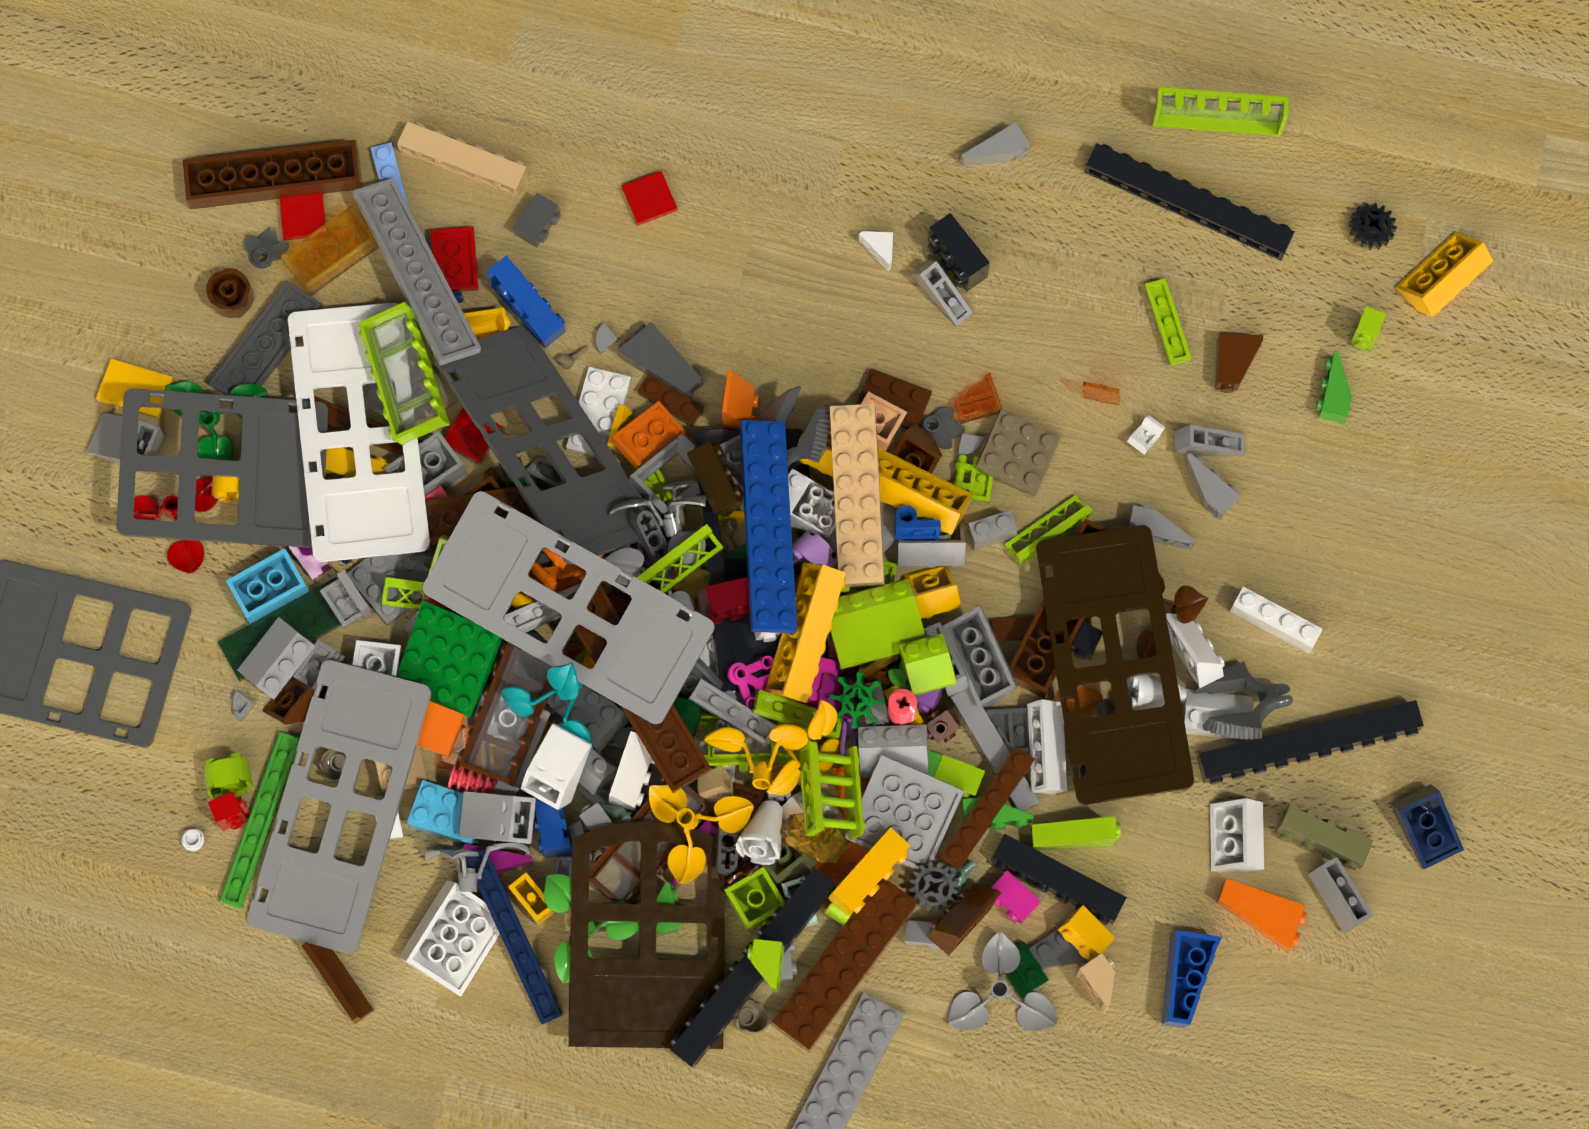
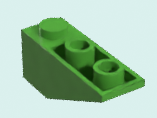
M1335 350L1332 357L1327 358L1325 369L1329 370L1328 376L1323 377L1321 385L1324 395L1323 398L1319 397L1316 410L1320 411V419L1345 424L1348 418L1352 395L1339 353Z
M981 797L962 799L964 821ZM1004 804L989 827H993V830L1006 829V825H1015L1016 828L1029 826V823H1032L1034 818L1032 814Z

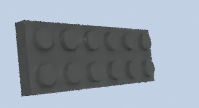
M286 280L208 382L209 385L223 395H229L235 387L241 384L263 386L291 349L288 327L289 315L299 311L320 310L323 307L322 303Z

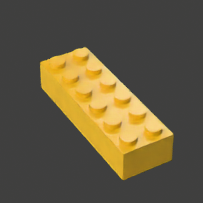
M803 563L795 589L796 633H782L765 688L766 692L807 703L811 697L814 677L819 672L818 664L826 648L827 634L832 628L833 614L839 605V594L845 585V572L822 564Z

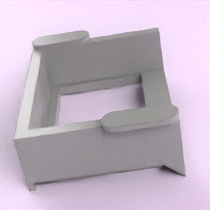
M679 435L663 450L630 475L629 481L635 486L643 499L652 502L661 519H664V514L673 512V505H666L643 482L677 454L694 471L687 452L695 449V445L685 435ZM698 481L679 495L677 500L698 495Z

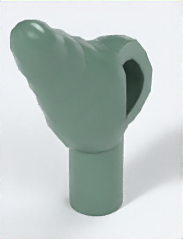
M600 804L602 809L615 819L624 823L631 822L633 812L627 811L618 805Z
M972 860L961 867L959 871L952 866L948 870L949 874L955 872L956 875L952 879L959 881V884L954 886L955 889L959 890L958 894H952L955 899L954 902L958 901V896L967 882V874L977 867Z

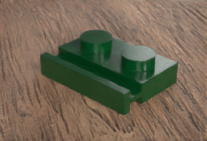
M1025 942L1016 946L1020 953L1018 967L1011 973H1004L1020 999L1049 981Z

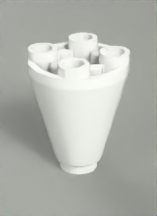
M1148 674L1127 679L1132 710L1162 707L1165 704L1160 677ZM1178 684L1181 704H1184L1186 689Z

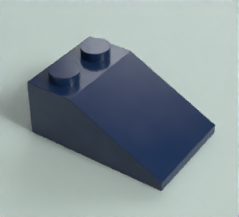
M1430 784L1391 803L1397 821L1423 870L1464 851L1442 795L1433 785Z

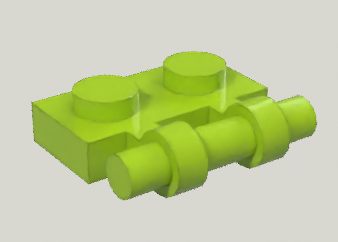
M959 455L958 462L955 463L954 471H956L955 481L952 484L974 494L971 501L989 504L993 477L975 469L979 457L974 456L973 464H967V456ZM965 473H971L970 483L963 482Z

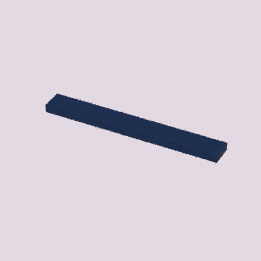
M486 848L479 851L478 856L466 857L469 868H475V873H478ZM488 856L482 872V879H477V885L540 1023L543 1025L562 1016V1012L490 856Z

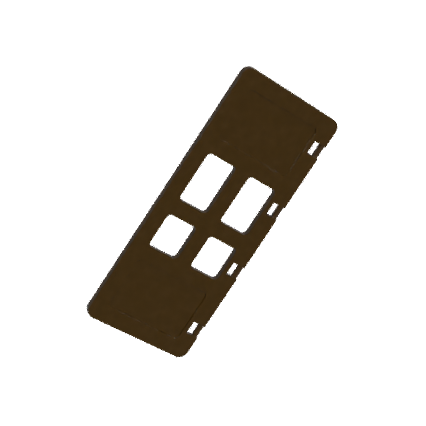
M1138 525L1040 541L1036 546L1077 801L1080 804L1088 805L1190 789L1194 784V774L1151 529L1146 525ZM1046 566L1053 567L1054 577L1046 578ZM1147 609L1150 614L1156 655L1154 657L1126 661L1122 657L1116 614ZM1098 617L1101 623L1107 662L1102 665L1075 668L1072 661L1067 622L1082 618ZM1063 631L1065 643L1057 644L1055 633ZM1159 674L1165 704L1162 707L1132 710L1127 679L1141 675ZM1102 681L1110 682L1115 712L1110 715L1083 718L1077 687L1083 684ZM1074 698L1076 710L1068 711L1066 699ZM1085 766L1086 778L1079 779L1077 767Z

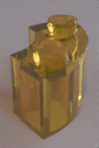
M803 813L790 815L780 830L781 835L789 846L821 863L837 862L847 846L838 828L824 827V830L815 836H805Z

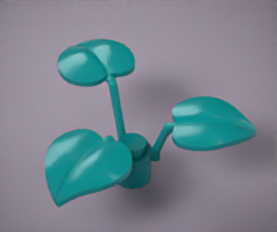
M573 663L551 667L547 671V679L554 689L536 700H531L529 693L517 686L505 687L501 691L507 706L516 715L521 717L532 715L534 712L532 705H536L557 692L560 699L564 701L569 700L563 717L564 722L559 723L558 726L591 743V737L587 728L575 719L568 720L572 705L579 695V690L583 687V684L578 682Z

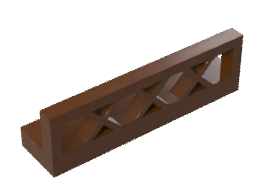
M308 942L301 945L355 1024L375 1011L334 950L309 944Z

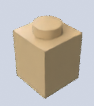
M720 766L699 777L696 786L699 796L703 797L710 804L724 797L733 796L732 775Z

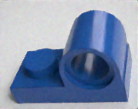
M905 505L898 508L895 518V539H939L941 530L940 520L930 518L917 520V512L913 507Z

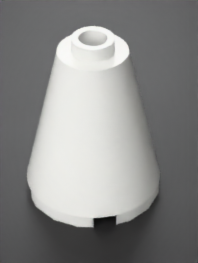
M774 800L762 802L737 839V852L743 858L745 855L750 857V862L771 865L775 863L776 859L780 858L783 809L778 802Z

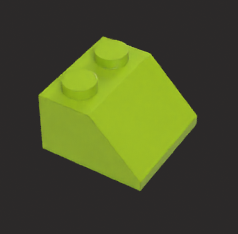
M943 633L899 645L901 661L911 692L914 695L956 685L951 658Z
M754 939L753 945L749 944L748 958L774 992H780L785 946L782 942Z

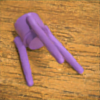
M842 717L839 755H845L846 739L850 738L851 735L853 746H857L859 755L857 728H852L853 719Z

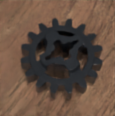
M1366 203L1364 210L1358 207L1356 213L1352 214V220L1348 225L1352 228L1349 234L1355 235L1354 242L1361 241V248L1366 244L1368 245V250H1371L1373 246H1376L1379 250L1382 244L1387 246L1389 240L1394 238L1393 232L1396 231L1397 226L1393 224H1395L1396 218H1390L1392 211L1385 212L1384 205L1381 208H1377V203H1374L1373 207ZM1359 220L1363 226L1361 230L1359 229ZM1384 223L1386 224L1387 228L1386 233L1384 232L1385 229L1383 228Z

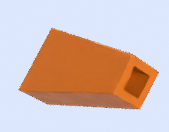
M1227 878L1223 883L1217 904L1283 950L1289 951L1292 946L1296 947L1300 936L1296 932L1299 925L1303 926L1307 914L1303 912L1305 905Z

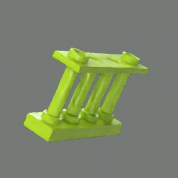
M807 742L804 747L799 749L805 836H815L824 830V827L849 829V840H854L864 834L865 830L859 774L860 757L857 746H852L846 750L845 755L819 753L817 742ZM819 762L843 764L844 777L821 774ZM821 784L845 786L846 798L823 796L821 794ZM822 805L847 808L848 820L825 818Z

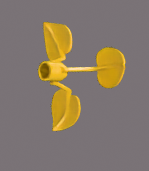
M820 700L819 708L809 725L807 734L813 740H819L822 735H828L836 725L837 712L828 702ZM830 738L822 745L819 753L839 755L840 742L835 738ZM784 748L793 760L786 763L766 792L769 794L785 795L795 788L801 777V771L798 769L800 762L793 751H799V749L791 750ZM819 762L820 773L830 770L834 763Z
M791 724L774 727L770 731L769 738L777 743L774 746L769 763L759 762L756 766L753 765L747 744L743 742L745 735L737 729L730 727L719 728L705 736L704 741L728 752H739L743 747L750 767L749 772L753 773L752 784L755 788L764 790L770 787L771 781L775 780L781 769L785 766L782 764L773 766L778 748L782 745L786 749H800L807 744L808 734L804 729Z
M651 785L649 788V802L655 817L664 823H671L677 819V822L684 828V833L687 837L688 847L678 845L671 850L668 856V867L678 884H686L696 879L706 864L704 850L699 847L692 848L693 843L690 836V830L696 828L699 819L719 821V827L724 832L737 833L745 828L754 809L753 803L742 797L729 796L720 799L714 805V812L717 817L695 814L691 809L685 808L687 806V796L682 789L672 793L668 785Z

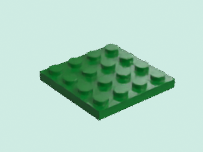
M423 600L396 677L428 686L432 692L430 700L462 713L469 718H474L502 638L458 613L428 600Z

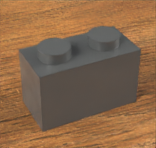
M536 193L513 227L515 235L537 248L540 242L544 243L547 239L550 227L552 225L555 226L561 216L559 205Z

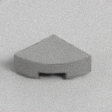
M605 323L600 326L596 335V344L600 354L618 342L617 337Z
M962 433L958 456H968L980 448L984 437Z
M236 690L232 699V707L235 716L242 722L255 706V703Z

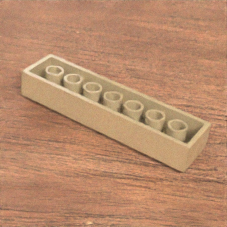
M875 404L830 406L838 570L846 573L844 587L885 585Z

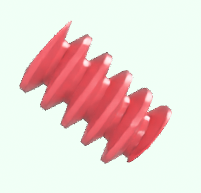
M907 689L894 691L889 697L887 713L890 721L897 726L909 725L913 722L917 709L915 695Z
M455 763L448 781V789L452 790L456 786V791L458 792L465 789L466 792L492 794L497 780L491 782L489 777L485 776L482 778V775L478 773L474 776L473 771L468 770L465 772L461 766L457 770Z

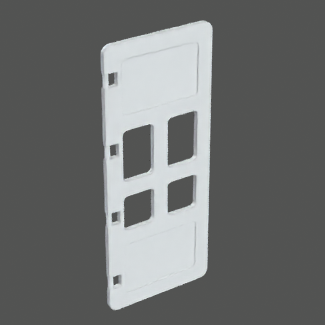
M397 303L299 311L291 313L288 317L312 551L314 559L318 562L423 552L430 546L418 438L405 443L403 446L404 472L374 475L371 468L369 447L373 444L393 443L396 441H393L390 437V426L369 428L366 424L362 387L364 384L377 382L374 381L371 375L372 366L366 358L365 350L367 349L359 335V331H361L359 322L398 305ZM403 319L376 330L382 352L406 341ZM295 337H303L304 346L296 347ZM407 350L385 359L391 381L396 386L399 406L413 400ZM329 387H346L351 428L347 431L320 433L317 429L314 390ZM302 399H310L311 409H303ZM414 409L402 414L406 430L416 426ZM352 447L354 450L356 476L325 480L322 475L320 452L324 449ZM309 462H317L318 472H310ZM316 526H324L325 536L316 535Z

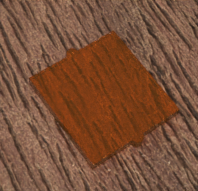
M1083 382L1085 399L1120 405V392L1118 388Z

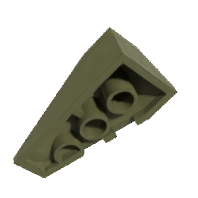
M783 819L780 858L776 859L775 863L771 865H763L776 883L801 878L807 870L810 871L818 864L811 851Z

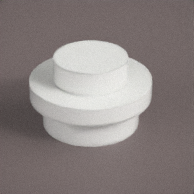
M191 828L183 833L181 841L187 850L197 851L203 846L205 838L200 830Z

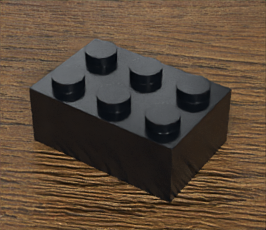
M951 213L929 227L928 248L934 255L937 254L941 258L942 266L946 271L950 270L955 276L953 277L954 281L960 288L963 287L968 292L988 278L990 262Z

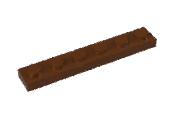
M1017 746L1015 747L940 856L941 860L957 871L960 870L1027 773L1035 758Z

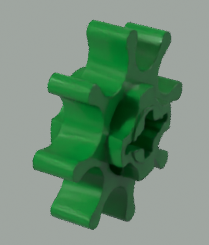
M862 671L857 672V682L853 685L847 683L845 677L838 678V681L844 686V692L840 696L835 694L829 696L830 700L837 699L842 703V710L837 713V719L842 718L845 713L852 715V728L859 727V718L862 715L868 716L871 723L877 722L878 719L873 715L872 707L875 704H887L886 700H877L874 697L873 692L876 687L881 686V682L875 681L872 686H866L863 683L864 672ZM858 696L861 698L862 703L854 701V697Z

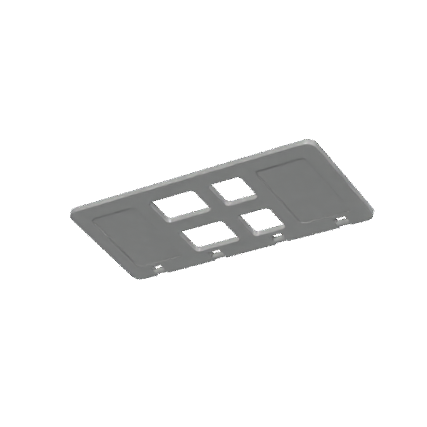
M482 491L473 495L423 584V591L427 596L553 667L573 663L578 682L652 724H660L665 719L715 629L711 619ZM498 506L509 512L505 519L495 514ZM558 541L570 546L566 553L555 548ZM543 548L555 552L586 570V576L572 599L569 600L529 577V572ZM619 575L630 580L627 588L616 582ZM603 581L624 591L632 598L617 625H613L598 617L587 608L600 583ZM518 592L529 595L562 615L548 643L537 640L504 620V616ZM680 609L692 615L688 622L677 617ZM577 625H582L607 641V645L592 669H588L563 654V649Z
M327 660L322 663L316 688L311 698L296 749L295 759L291 766L276 817L275 827L270 837L257 881V888L247 915V922L251 927L342 953L353 954L359 947L432 692L424 684ZM322 685L328 686L325 699L318 698ZM318 747L339 751L346 755L339 783L335 788L314 783L308 779ZM302 752L308 754L305 767L299 765ZM365 759L392 767L386 793L382 800L362 796L354 792L360 768ZM304 797L330 803L331 805L320 848L315 854L289 846L300 803ZM349 810H356L377 817V824L366 862L363 866L346 863L335 858ZM282 820L288 821L285 835L279 833ZM262 888L268 890L265 903L259 902Z

